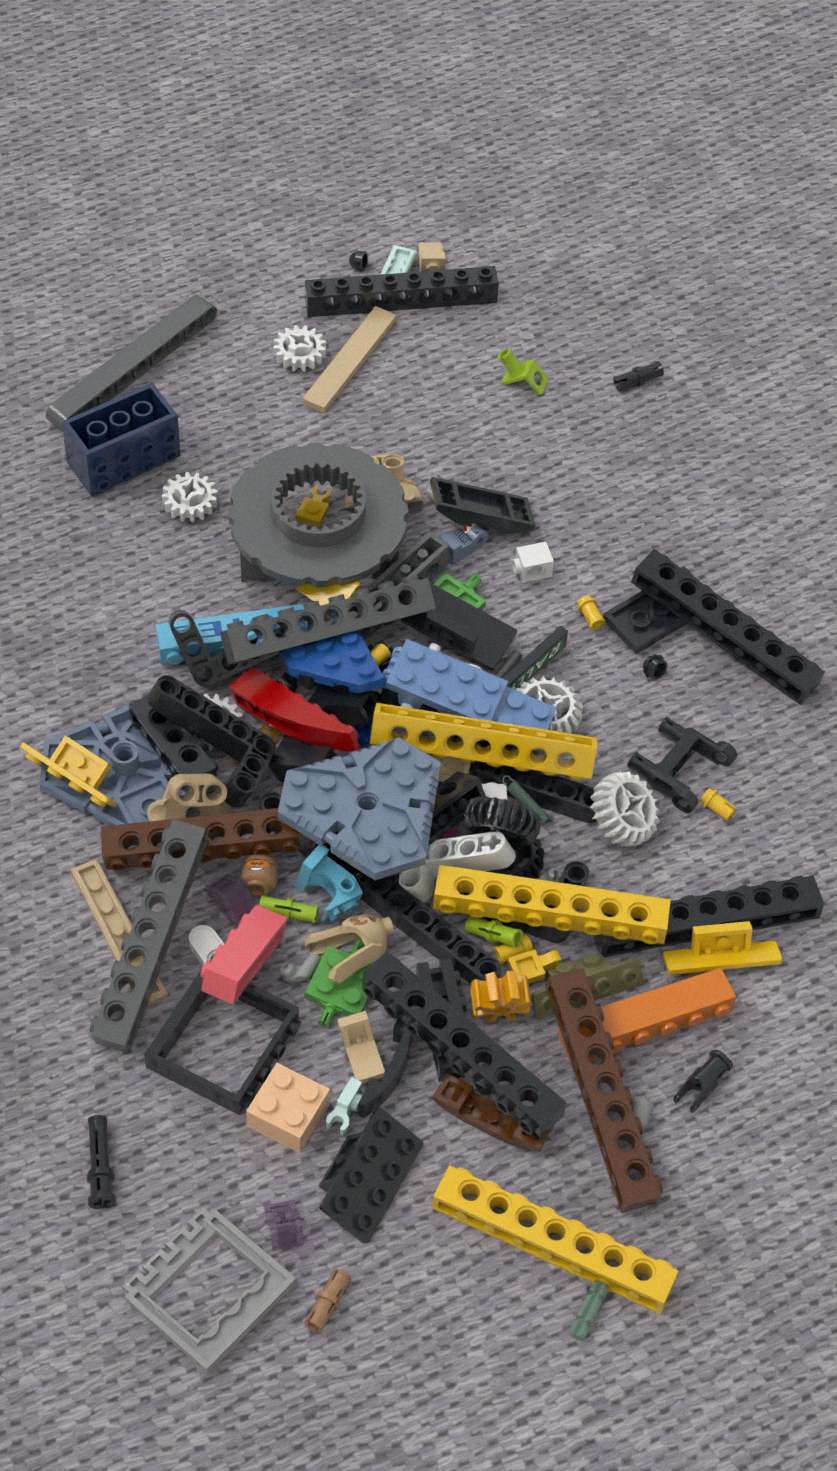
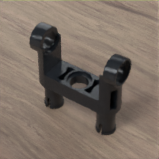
M665 717L658 731L676 741L675 746L660 763L656 764L640 755V753L635 752L634 756H631L627 767L645 776L648 784L672 798V802L677 809L684 813H691L698 805V799L690 791V787L674 778L677 772L695 751L715 764H721L726 767L731 766L738 757V754L731 744L725 741L716 743L692 727L686 729L669 717Z

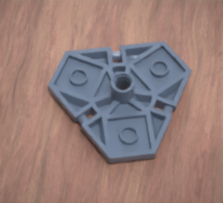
M129 705L104 715V722L96 725L94 721H90L44 741L43 754L49 758L52 757L66 735L112 765L98 790L118 802L116 807L106 804L103 808L90 800L92 794L84 790L83 793H80L68 785L71 781L65 776L59 779L46 771L49 766L44 762L41 764L39 782L41 791L58 800H62L66 804H70L71 807L79 809L84 814L88 812L93 814L94 819L103 822L107 826L149 822L147 816L148 807L153 802L163 799L167 784L172 778L171 774L130 722ZM109 732L110 735H107L105 737L102 736L103 734ZM180 788L178 795L185 794L183 790Z
M399 737L379 743L377 746L372 745L369 748L349 752V755L345 757L335 756L332 759L315 762L313 765L308 764L286 771L278 808V819L320 846L325 842L331 845V853L374 880L425 865L433 813L431 812H434L441 762Z

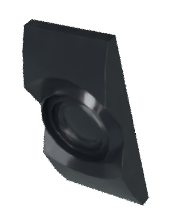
M431 477L430 484L436 510L459 525L474 523L481 526H492L501 534L523 533L534 530L535 522L527 497Z

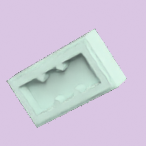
M394 245L381 274L409 272L416 259L417 251Z

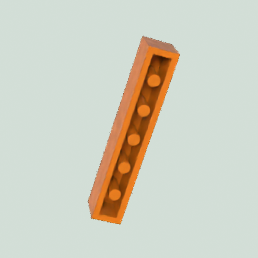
M718 968L601 1007L604 1014L602 1024L605 1032L611 1034L614 1045L612 1053L614 1054L619 1052L624 1046L633 1043L641 1045L650 1040L651 1037L660 1034L668 1036L678 1028L687 1025L695 1027L705 1019L714 1016L722 1018L732 1011L736 995L722 968ZM558 1026L557 1035H558V1037H559V1039H560V1041H561V1044H562V1046H563V1048H564V1050H565V1052H566V1054H567V1057H568V1059H569V1056H568V1053H567V1050H566V1047H565V1044H564V1041H563V1038H562V1035H561V1032H560V1029H559V1026ZM579 1028L583 1036H593L589 1028ZM589 1055L588 1058L591 1061L597 1055Z

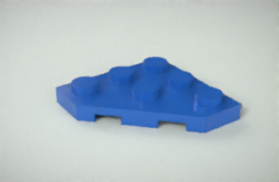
M359 631L348 632L336 637L321 639L317 642L281 651L282 661L290 676L300 678L302 675L313 677L314 682L332 687L336 684L348 686L349 691L358 694L385 687L384 676Z

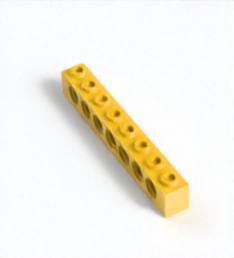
M376 703L370 744L377 746L379 743L400 737L421 751L430 753L437 758L449 756L469 763L474 761L486 762V764L493 767L506 765L512 766L519 771H529L531 769L541 771L549 776L557 774L569 775L570 778L575 780L592 779L597 752V738L381 703ZM403 727L407 730V732L404 734H399L394 730V728ZM430 731L435 736L433 738H425L421 733ZM456 735L461 737L462 741L455 743L449 737ZM486 740L490 745L481 747L476 742ZM508 744H513L518 749L508 751L504 747ZM534 749H542L546 753L544 755L537 756L533 754L532 751ZM563 753H569L573 758L563 760L559 756Z
M439 865L433 909L444 913L469 914L475 918H495L502 922H522L534 927L548 926L561 931L574 930L585 932L588 935L601 934L613 936L620 940L633 939L647 944H664L671 899ZM466 892L469 893V895H462L460 893ZM492 896H493V897H497L498 899L493 900V899H490V898H488V897H492ZM517 901H525L527 904H520ZM547 905H552L556 908H548ZM575 910H583L584 913H579ZM604 914H611L614 917H607ZM634 918L641 919L642 921H635Z
M449 1165L433 1196L432 1209L589 1282L600 1281L609 1287V1291L660 1315L676 1281L679 1270L674 1269L669 1262L650 1258L644 1255L640 1249L634 1246L626 1247L616 1242L612 1236L606 1233L598 1234L587 1229L578 1220H568L559 1216L552 1208L546 1206L539 1207L521 1194H511L502 1190L497 1183L476 1178L467 1169L455 1168ZM466 1194H473L477 1197V1199L474 1201H468L464 1199L463 1196ZM493 1207H501L506 1212L496 1214L491 1209ZM529 1220L534 1225L532 1227H524L519 1222ZM557 1233L562 1239L552 1240L548 1237V1234ZM579 1246H585L589 1248L591 1252L588 1254L580 1253L576 1248ZM613 1259L616 1260L620 1264V1266L611 1267L607 1265L605 1261ZM644 1273L649 1279L641 1281L634 1274Z

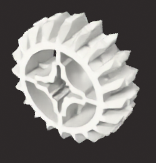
M543 675L540 681L532 678L530 684L523 681L521 688H516V691L557 707L548 730L570 734L576 732L582 721L583 705L580 702L579 694L574 693L573 686L566 687L565 680L557 683L555 677L549 681ZM567 712L564 717L557 719V717L561 716V713Z
M629 771L615 772L602 778L599 784L593 788L595 793L590 798L594 803L590 808L595 811V816L592 819L598 821L599 826L597 829L604 830V838L611 837L612 844L617 843L621 847L637 846L647 841L657 831L656 825L660 822L656 816L660 812L655 807L657 799H653L651 795L653 790H648L646 788V781H640L638 775H631Z

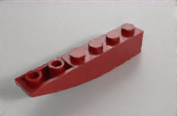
M252 667L228 686L239 708L287 736L317 746L332 747L334 750L352 752L361 749L357 740L359 737L358 733L351 725H344L335 715H328L317 704L309 703L301 694L293 693L282 682L277 683L266 672L261 673Z

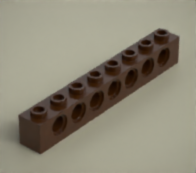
M278 808L175 819L206 828L209 840L200 862H209L217 858L238 859L241 856L253 854L295 853L304 849L314 850L319 845L279 820ZM173 819L101 826L102 859L106 870L123 871L131 867L151 868L155 854H160L162 847L155 846L161 843L164 829L166 827L170 828ZM273 831L281 832L278 835H270ZM244 834H252L249 838H241ZM216 837H224L220 841H212ZM327 842L323 844L326 848L331 847ZM130 846H138L134 850H127ZM177 850L171 857L181 858L185 851Z
M584 968L550 976L545 987L620 1211L625 1213L656 1204L661 1198V1193H663L660 1177L653 1173L651 1167L653 1163L650 1148L643 1144L641 1121L638 1117H634L631 1106H633L631 1092L628 1088H624L621 1079L623 1077L621 1063L619 1060L614 1059L612 1053L614 1045L611 1034L605 1032L602 1024L604 1021L600 1004L595 1003L592 994L595 992L593 981L590 976L586 977ZM572 999L579 1000L583 1004V1008L576 1009L571 1006L569 1001ZM579 1028H589L593 1036H583ZM597 1055L602 1060V1064L595 1065L591 1063L588 1056ZM598 1084H608L612 1092L608 1094L603 1093L598 1088ZM607 1112H617L621 1116L622 1121L613 1122L609 1119ZM617 1141H627L631 1145V1151L621 1150ZM627 1170H637L641 1175V1180H632L628 1176Z

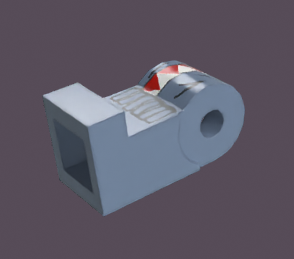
M474 523L462 525L451 533L446 531L439 535L440 539L450 545L451 554H449L448 562L452 566L482 547L489 537L488 533L480 525Z

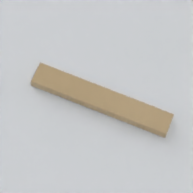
M375 306L303 397V405L325 413L396 322V315Z
M98 859L71 869V874L115 960L119 961L123 952L121 950L123 937L126 933L130 934L132 924ZM138 956L133 959L131 965L140 966L146 958ZM159 976L157 977L147 1007L168 998V993ZM128 983L131 991H133L135 984Z

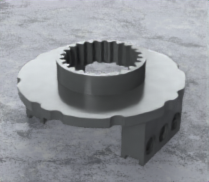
M309 443L305 447L293 445L262 457L258 460L257 466L248 468L234 486L230 497L232 506L228 510L229 524L232 525V538L240 551L241 582H246L248 579H262V582H267L268 575L279 581L297 586L312 584L315 587L323 588L333 583L346 585L371 574L372 579H377V576H380L399 559V548L407 530V523L405 521L408 520V505L404 502L405 493L399 481L386 466L376 464L370 455L338 444L324 446L321 443ZM315 481H319L321 485H324L328 481L332 487L338 484L341 491L347 489V495L353 496L352 501L356 503L354 513L349 515V520H342V526L335 523L333 529L324 526L319 531L316 526H313L308 530L305 524L298 527L297 521L289 522V515H284V509L281 508L283 497H288V490L294 492L296 485L301 488L304 487V482L313 485Z

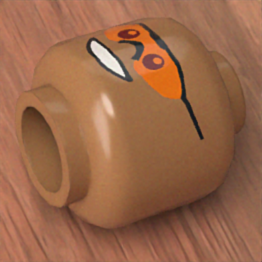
M253 854L248 856L243 862L240 876L242 887L247 893L257 897L271 893L277 886L279 864L270 855Z

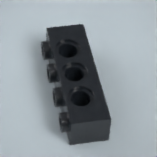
M147 696L129 704L130 722L172 777L179 774H212L217 777V770L219 769L217 762L213 756H208L204 752L203 745L197 736L193 737L187 729L154 710L148 704ZM188 785L181 787L184 793L188 791Z
M457 771L438 785L434 812H431L433 813L428 846L464 819L465 808L470 799L486 796L479 777Z

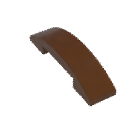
M446 1074L432 1096L433 1101L461 1121L495 1139L520 1148L540 1152L554 1128L553 1126L540 1140L533 1134H527L521 1129L518 1121L510 1114L502 1113L494 1101L475 1093L473 1085L450 1074Z

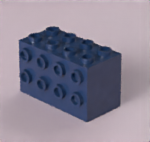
M153 382L62 421L67 464L91 496L106 491L110 487L126 482L139 474L148 472L181 456L178 415Z

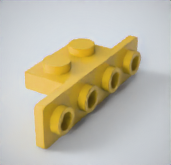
M65 735L51 758L24 742L21 744L20 747L27 751L26 758L37 765L44 762L49 766L46 771L59 779L63 776L70 779L71 781L68 784L70 787L80 793H83L84 790L92 794L90 800L103 808L106 804L112 807L117 806L118 802L98 790L112 765Z
M750 921L695 926L692 931L691 949L663 952V959L670 975L712 971L718 968H722V970L782 963V956L776 941L751 943L752 926Z

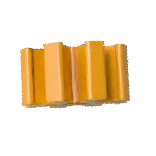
M507 971V974L499 979L496 977L495 972L485 974L486 981L473 980L470 992L474 1017L479 1019L485 1016L486 1022H492L503 1015L507 1020H515V1013L527 1015L532 1005L528 977L522 975V977L517 978L516 971Z

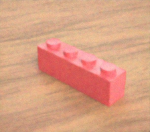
M255 905L249 914L245 913L241 918L239 927L237 929L233 928L230 931L226 943L218 946L211 962H205L200 973V977L203 978L201 991L234 1004L281 943L287 917L259 905Z

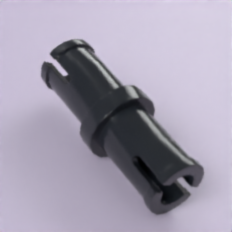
M656 361L650 365L641 368L637 366L632 368L630 372L614 376L613 383L614 385L618 384L615 388L619 392L634 385H644L645 381L663 376L664 369L658 368L662 364Z

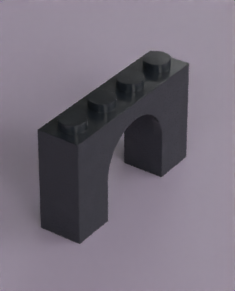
M319 684L308 700L311 704H317L328 715H335L343 724L370 726L373 721L376 703H380L373 690L358 694L349 691L348 686L335 685L332 687L324 684ZM285 735L275 750L268 766L277 780L284 783L286 771L308 764L313 765L315 762L332 759V757L337 755L332 747L312 746L313 744Z

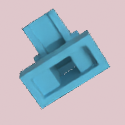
M318 845L303 862L294 886L302 892L309 886L324 888L331 895L332 902L325 909V914L321 921L324 922L330 919L334 922L338 919L337 915L340 913L349 914L359 906L358 903L363 892L355 877L327 856L329 849L324 845Z

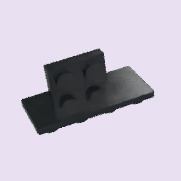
M429 582L436 609L401 618V622L493 671L517 635V629Z
M381 1107L376 1108L362 1132L346 1137L320 1182L319 1187L327 1192L321 1202L319 1209L364 1244L369 1243L421 1150L423 1141Z

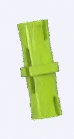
M262 895L259 904L263 908L287 917V921L296 919L316 924L319 915L318 905L314 906L295 902L293 898L283 900Z
M470 916L465 924V931L467 933L484 937L491 943L501 942L512 947H519L523 940L522 930L504 926L497 920L487 921Z

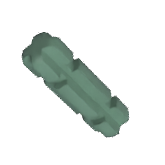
M600 1281L593 1282L577 1314L576 1320H574L570 1328L569 1335L579 1341L585 1340L602 1306V1301L605 1300L608 1294L609 1287Z

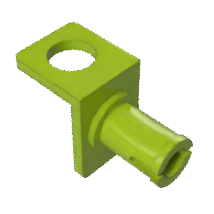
M506 348L503 349L497 357L507 369L501 383L507 385L525 379L537 395H542L549 378L534 359L520 362L510 348H507V350ZM535 372L540 377V385H537L534 380Z

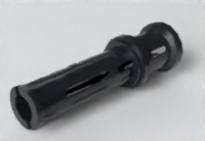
M94 1115L88 1118L91 1169L87 1174V1182L90 1183L91 1196L88 1198V1206L94 1209L110 1208L116 1204V1196L112 1194V1182L115 1179V1174L109 1167L108 1119L104 1115Z

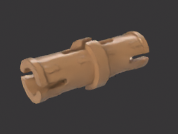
M333 1269L323 1290L318 1291L315 1296L316 1302L304 1321V1325L309 1330L315 1333H322L333 1311L338 1310L340 1306L339 1300L351 1281V1276L344 1270Z

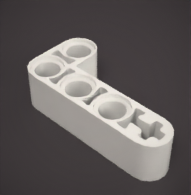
M500 832L439 839L428 846L425 865L399 873V884L422 903H425L433 894L439 865L490 871L507 868L514 862L516 854L505 836Z

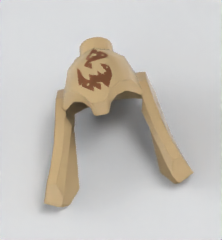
M372 914L356 915L347 918L340 926L310 934L305 939V947L310 952L322 954L328 945L336 948L351 940L356 941L360 939L363 941L365 947L348 956L329 972L328 978L340 984L350 975L369 963L378 960L387 952V935L393 934L394 928L389 917L380 919ZM310 944H317L311 951Z

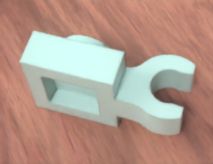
M351 1077L337 1100V1106L326 1118V1128L329 1129L333 1122L340 1121L343 1124L340 1128V1135L344 1136L348 1132L349 1116L352 1111L357 1112L359 1110V1102L362 1097L361 1081Z

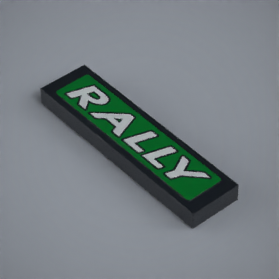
M562 626L558 627L502 678L508 681L507 687L514 690L521 688L523 681L527 682L564 649L567 643L568 630Z

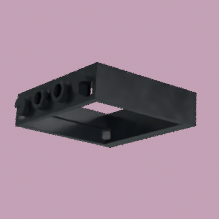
M200 970L145 1052V1066L157 1074L240 1115L243 1108H249L256 1096L255 1090L259 1083L264 1084L272 1069L270 1066L275 1059L280 1060L287 1046L285 1042L289 1036L294 1037L301 1025V1021H299V1007L251 983L248 984L238 997V1000L283 1023L238 1093L234 1094L166 1059L208 995V993L201 991L203 978L200 977Z

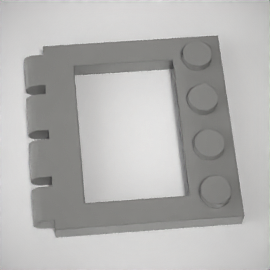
M202 1207L187 1222L188 1227L192 1231L189 1232L186 1228L181 1227L164 1244L170 1253L167 1254L162 1249H159L142 1265V1269L147 1275L144 1276L141 1272L136 1271L121 1288L127 1293L125 1300L133 1309L206 1374H209L297 1284L296 1277L216 1209L210 1213ZM219 1237L262 1275L250 1289H247L238 1298V1301L227 1312H224L215 1321V1324L204 1335L202 1334L196 1339L153 1300Z

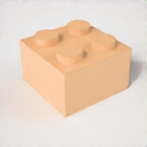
M276 1063L246 1111L247 1127L301 1153L330 1105V1089Z

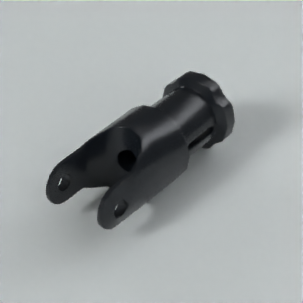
M717 1049L711 1050L709 1059L702 1067H697L677 1091L673 1099L674 1103H677L690 1090L700 1091L699 1096L690 1107V1112L694 1113L718 1086V1080L725 1071H730L733 1068L732 1061L723 1052Z

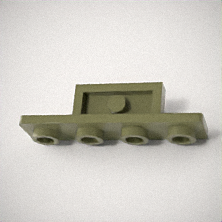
M599 952L585 955L583 958L569 963H561L554 968L546 970L549 979L550 976L584 968L586 977L590 976L593 981L595 992L592 995L594 1000L643 984L641 961L637 957L611 965ZM546 988L531 993L534 1015L537 1019L554 1014ZM572 999L569 1001L571 1006L573 1007L582 1005V1003L576 999Z

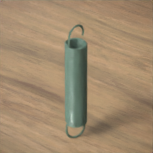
M509 777L513 783L508 786L507 790L521 805L533 809L541 818L540 825L550 818L549 815L516 781Z

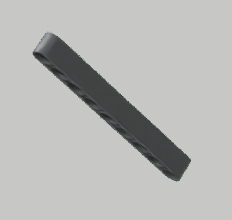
M199 295L192 296L54 401L46 411V419L63 431L62 421L112 400L214 321L217 315V308Z

